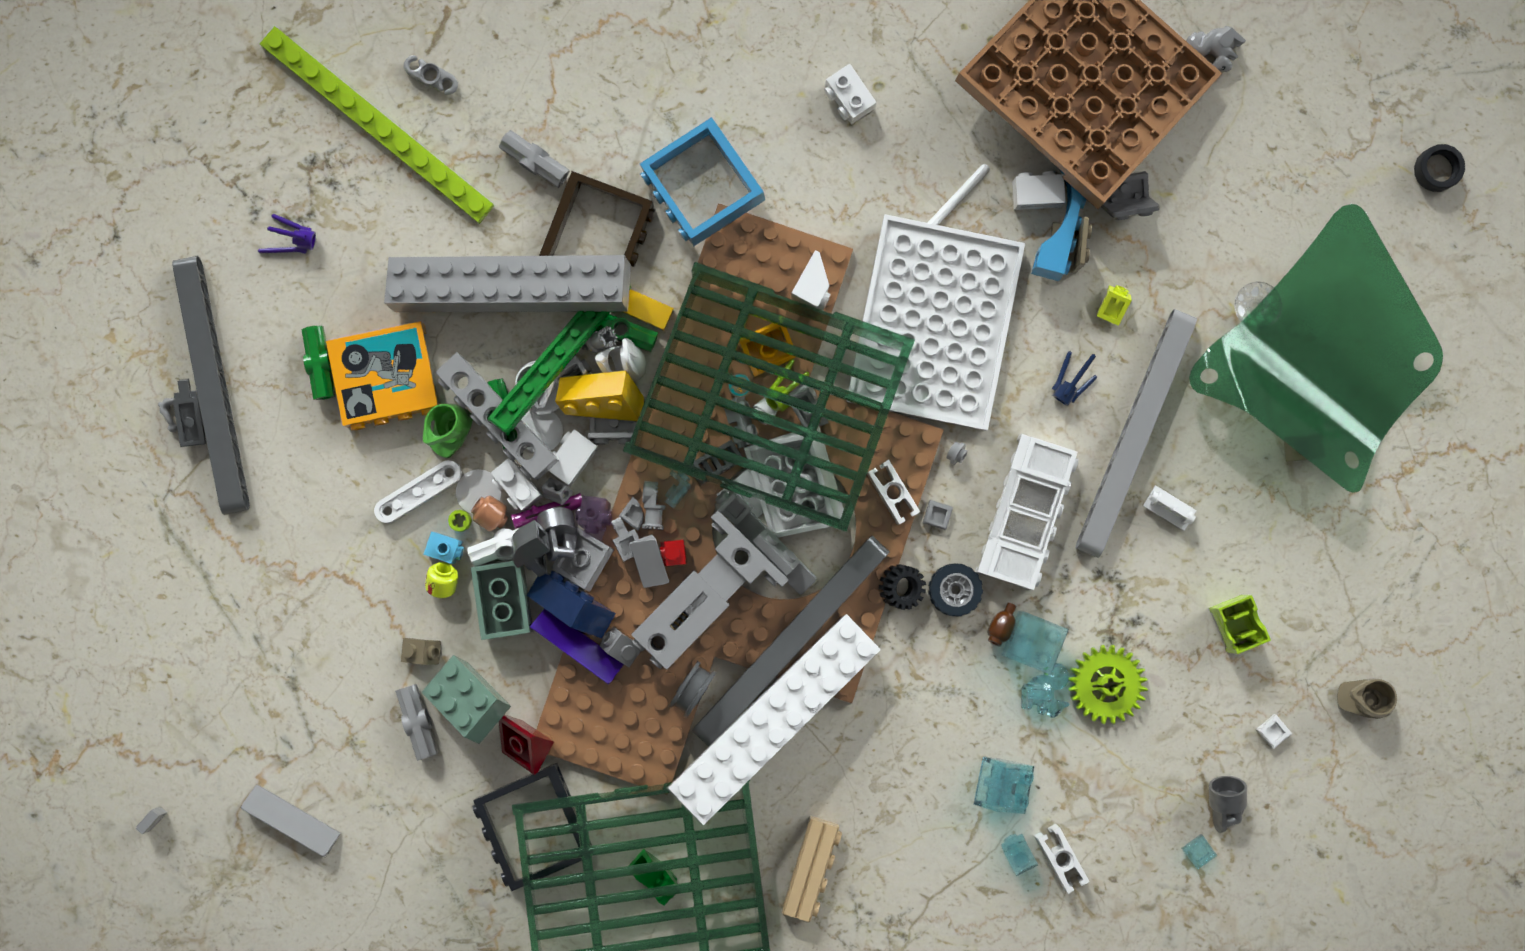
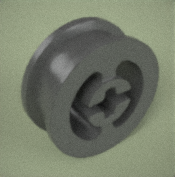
M699 661L696 662L691 672L687 674L668 706L670 708L675 706L683 711L685 718H688L694 707L697 706L716 674L714 671L709 673L700 667L701 662Z

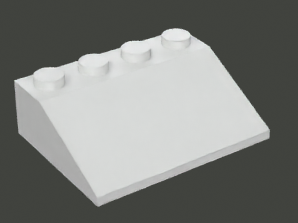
M819 426L795 431L744 448L768 528L777 537L836 526L846 518Z

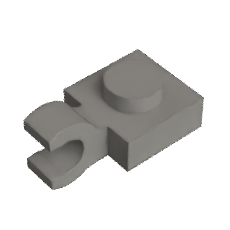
M621 517L611 521L618 535L612 541L624 562L633 557L629 543L638 540L639 537L635 529L628 532Z

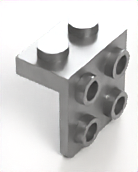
M1146 171L1131 173L1105 201L1101 208L1111 217L1115 218V220H1125L1130 215L1136 214L1139 216H1149L1154 211H1158L1159 204L1149 197L1148 173Z

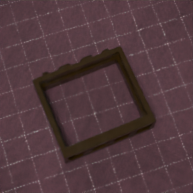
M571 171L539 256H554L582 184L642 207L624 254L630 265L635 267L639 257L636 251L639 244H644L647 236V231H645L648 222L652 223L656 209H653V201Z

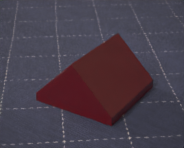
M504 715L498 722L502 753L533 775L537 774L554 741L523 720Z

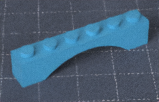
M1066 180L1064 181L1067 190V207L1062 225L1051 238L1039 247L1031 273L1055 281H1060L1063 275H1067L1069 272L1071 261L1068 260L1069 252L1073 253L1077 240L1073 238L1074 231H1078L1082 217L1078 215L1080 209H1083L1086 203V198Z

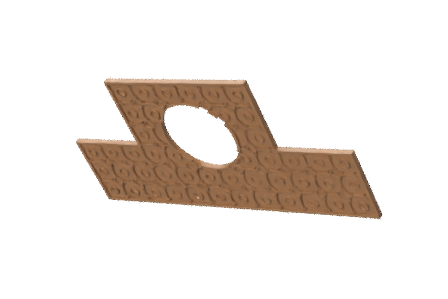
M718 203L714 215L724 210L728 206ZM749 213L743 214L706 238L638 434V440L635 442L601 541L614 549L590 592L584 590V592L593 596L594 600L616 613L605 633L614 626L634 640L635 638L631 634L694 570L699 573L717 555L712 533L713 519L711 518L715 510V500L718 497L717 494L724 489L732 477L749 465L744 450L745 447L738 449L744 461L703 486L698 484L689 469V465L731 439L733 441L730 428L736 427L738 424L737 422L729 424L724 407H726L725 402L736 398L728 390L730 377L734 374L742 373L750 378L752 388L745 397V400L749 403L752 412L754 410L753 406L767 395L765 391L773 385L789 363L787 361L754 377L738 345V339L783 319L798 357L793 358L795 360L794 364L778 387L784 386L787 388L805 372H809L811 375L853 248ZM815 250L820 252L829 283L828 293L831 294L824 310L819 309L816 314L791 301L792 291ZM812 385L827 411L828 423L819 427L833 474L848 494L855 513V541L849 559L871 535L890 552L775 676L776 678H780L846 614L872 641L874 640L886 604L883 601L885 598H882L879 594L883 592V590L879 589V585H883V581H880V578L886 577L884 571H891L890 566L899 564L915 515L911 516V509L902 499L900 502L895 503V507L900 517L905 518V522L897 525L866 473L876 468L878 471L874 473L883 486L892 480L886 468L881 469L880 465L889 460L918 507L944 429L888 410L846 402V396ZM791 406L783 412L778 410L773 421H769L767 425L759 422L752 413L750 414L752 424L755 425L758 432V443L805 429ZM724 450L729 461H733V458L728 452V450ZM717 454L716 458L723 467L725 464L720 458L719 454ZM709 459L707 462L714 472L716 469ZM700 465L699 467L701 468L702 472L705 476H707L706 471L704 470L702 465ZM644 481L658 482L656 505L665 506L662 514L664 530H655L653 527L652 529H644L641 525L638 531L623 519L622 521L628 532L635 529L639 539L653 535L659 550L661 547L660 542L685 540L687 564L665 566L669 583L644 588L634 557L623 562L612 541L618 535L611 521L619 518L620 513L632 497H634L641 505L643 511L642 524H645L646 509L642 502ZM889 486L887 489L888 497L890 499H897L899 497V489L895 486ZM741 585L727 600L730 605L667 670L664 667L659 669L650 660L652 655L645 649L639 653L630 667L623 665L610 684L604 682L563 652L536 729L554 741L548 755L668 795L669 790L667 787L673 781L698 707L697 704L688 718H685L684 712L677 707H668L687 674L691 672L697 661L701 662L700 667L710 672L714 657L749 668L820 590L795 599H774L758 595ZM582 632L598 645L601 644V638ZM655 636L653 644L656 648L662 649L665 646V640L661 636ZM864 667L834 698L849 703L853 702Z

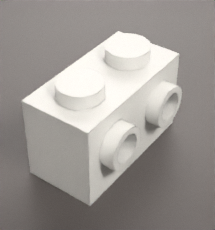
M848 64L826 79V88L824 89L826 95L831 101H836L839 106V114L844 120L848 119L851 125L875 109L877 102L851 64Z
M508 458L491 472L494 477L492 482L500 491L504 489L510 496L507 500L515 510L520 508L522 511H526L540 500L543 495L533 482L521 472L519 465Z

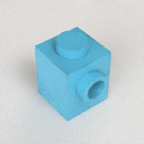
M431 531L423 555L455 564L456 560L460 561L463 555V541Z

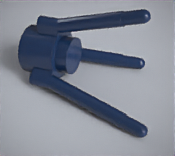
M1071 351L1067 352L1057 381L1052 387L1055 391L1052 396L1068 406L1071 402L1074 403L1078 396L1097 379V376L1093 375L1078 390L1075 387L1095 359V354L1089 357L1071 383L1065 381L1061 384L1072 355Z

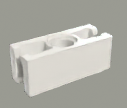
M887 460L880 465V468H886L892 480L891 482L883 486L874 474L878 471L876 468L866 474L896 524L900 525L905 522V518L900 517L895 503L903 499L912 512L910 514L912 517L918 514L920 510L891 462ZM889 486H895L899 489V497L897 499H890L888 497L887 489Z
M1054 824L1048 830L1050 833L1056 834L1059 841L1058 846L1050 850L1045 843V840L1048 839L1046 834L1043 835L1040 832L1034 836L1063 889L1069 894L1074 889L1070 881L1067 882L1064 872L1074 868L1079 875L1077 878L1081 886L1090 881L1060 827ZM1060 853L1067 854V860L1063 864H1057L1056 858Z

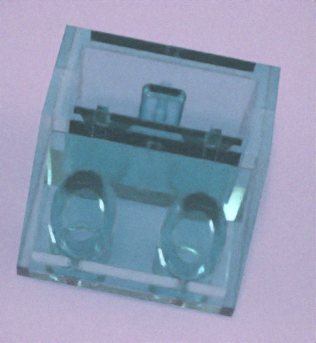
M1018 611L1015 627L1010 639L1005 644L1002 656L1051 675L1069 629L1027 612Z
M983 756L973 805L996 812L1025 814L1029 804V792L1034 779L1033 772L1035 766Z

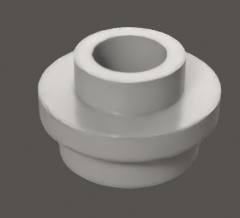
M955 442L946 457L950 460L951 464L955 465L957 462H963L968 452L965 450L966 444Z

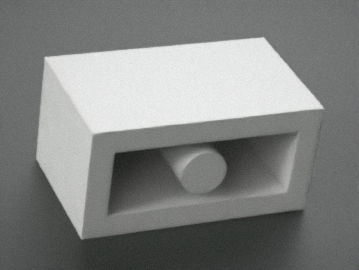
M1056 171L1043 172L1042 175L1033 176L1031 172L1018 174L1012 182L1014 210L1061 208L1065 204L1064 179L1062 178L1064 174H1057Z
M575 429L572 433L568 431L560 441L562 446L558 452H552L559 461L548 470L569 486L573 485L599 450L598 446Z

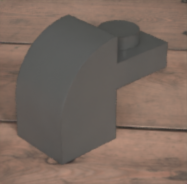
M534 520L520 527L513 534L511 545L515 566L519 568L525 564L528 570H532L540 577L547 573L544 554L550 552L548 533Z

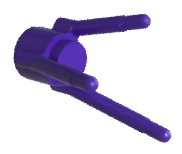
M272 214L271 217L297 230L291 232L271 226L267 227V230L293 237L292 243L297 247L258 249V253L299 252L306 254L307 250H313L316 232L311 231L312 228L301 226L276 214Z

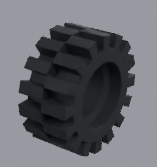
M901 564L890 566L891 571L885 570L884 574L886 577L880 578V581H883V585H879V589L883 590V592L879 593L882 598H885L883 601L889 604V606L901 610H910L912 606H918L917 600L922 601L924 598L920 596L921 592L926 593V589L922 588V586L926 585V581L921 580L924 578L923 574L919 573L918 569ZM902 578H906L908 589L903 596H899L897 594V584Z

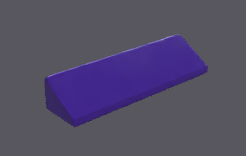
M545 608L530 626L607 684L612 682L624 665L607 654L600 645L585 634L571 628Z

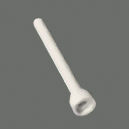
M987 164L981 165L927 223L939 225L989 171V166ZM919 236L913 239L914 246H917L921 238Z

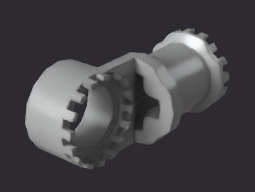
M606 326L599 332L595 331L582 346V350L584 348L588 350L589 348L591 352L598 353L604 348L613 347L617 342L616 333H613L614 329Z
M644 481L642 502L646 509L645 524H642L644 529H652L653 527L655 530H664L662 514L665 506L656 505L658 482Z

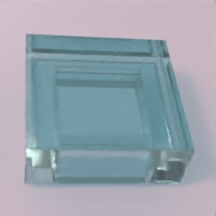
M1202 834L1182 847V850L1196 869L1201 868L1217 856Z

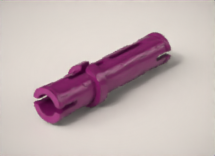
M581 493L570 496L564 503H570V505L562 508H567L571 511L584 508L585 505ZM551 502L538 507L534 505L531 506L532 509L512 514L511 518L515 529L534 520L537 522L538 515L528 519L526 518L527 516L561 506V504Z

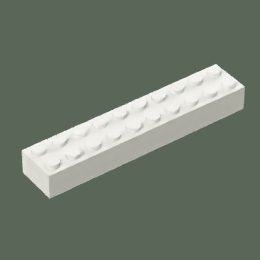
M847 614L842 616L667 789L701 825H704L881 649Z

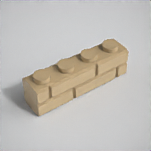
M810 816L783 903V914L807 922L811 921L812 916H817L820 902H817L819 892L824 893L828 880L824 878L826 869L831 870L835 855L831 854L834 845H839L842 832L838 831V824Z

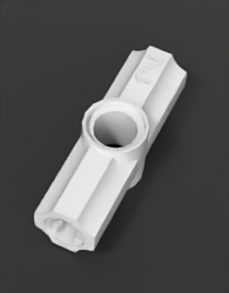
M505 528L496 531L494 538L469 547L468 555L474 567L496 559L502 561L513 559L511 539L518 529L513 531Z

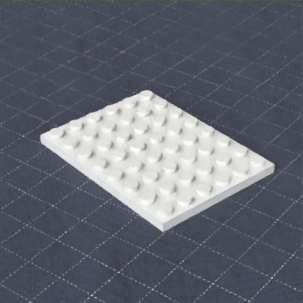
M885 214L846 402L987 431L1025 243ZM919 236L921 239L917 246H914L913 239Z

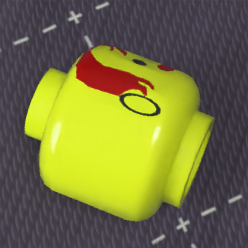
M439 562L429 567L425 580L426 591L436 598L452 596L457 588L459 577L457 570L446 562Z

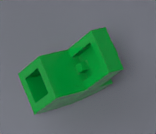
M645 849L628 866L635 879L649 888L656 900L663 906L681 888L677 883V877L660 860Z

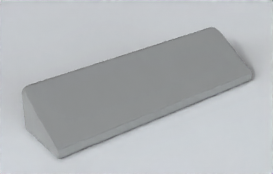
M258 784L240 807L242 810L323 857L329 854L340 835V832Z

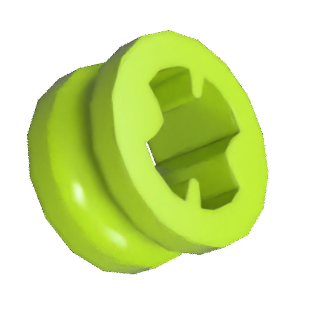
M455 510L449 515L448 523L453 530L462 532L471 526V516L466 511ZM458 514L466 518V521L463 522V527L460 528V525L456 524L455 526L454 524Z

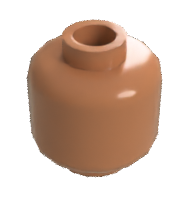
M493 496L480 497L471 510L473 521L487 531H493L497 527L501 529L509 518L505 515L507 506Z

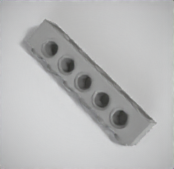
M456 352L435 372L440 377L437 380L445 390L451 389L456 394L454 397L455 401L463 409L467 406L473 412L470 417L479 426L484 424L489 431L486 434L496 444L499 441L505 447L503 452L510 460L514 461L516 459L522 465L519 469L528 479L533 477L539 480L559 461L522 420L514 427L518 436L513 442H508L507 435L489 422L488 417L503 399L462 355ZM467 377L468 385L464 389H459V380ZM478 395H484V403L476 407L474 399ZM527 447H532L534 449L533 457L525 460L523 451Z

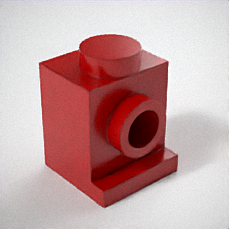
M685 540L660 542V554L664 566L687 564Z

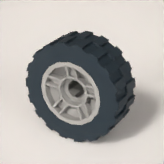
M958 563L947 564L937 569L932 575L928 585V594L930 595L931 603L934 604L938 611L945 615L959 617L967 615L977 608L978 603L982 600L983 584L977 572H974L971 567ZM957 585L961 591L960 593L953 594L951 588Z

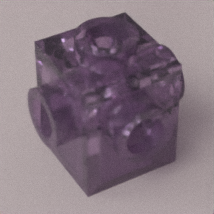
M583 496L581 507H578L576 511L578 525L586 533L598 534L599 531L606 532L607 525L610 526L612 521L611 503L605 498Z

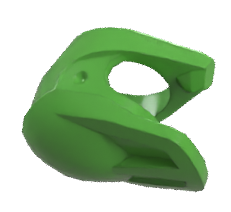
M439 404L434 406L425 417L423 442L429 445L441 457L450 458L462 446L470 432L473 419L470 417L471 413L468 409H463L457 404ZM434 420L435 424L432 432L431 422Z

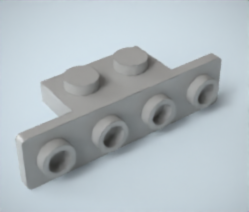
M751 511L737 526H734L789 579L787 582L800 595L817 580V577Z

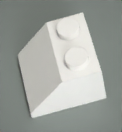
M816 250L791 294L792 302L814 314L819 309L824 310L831 295L828 293L829 283L820 252Z

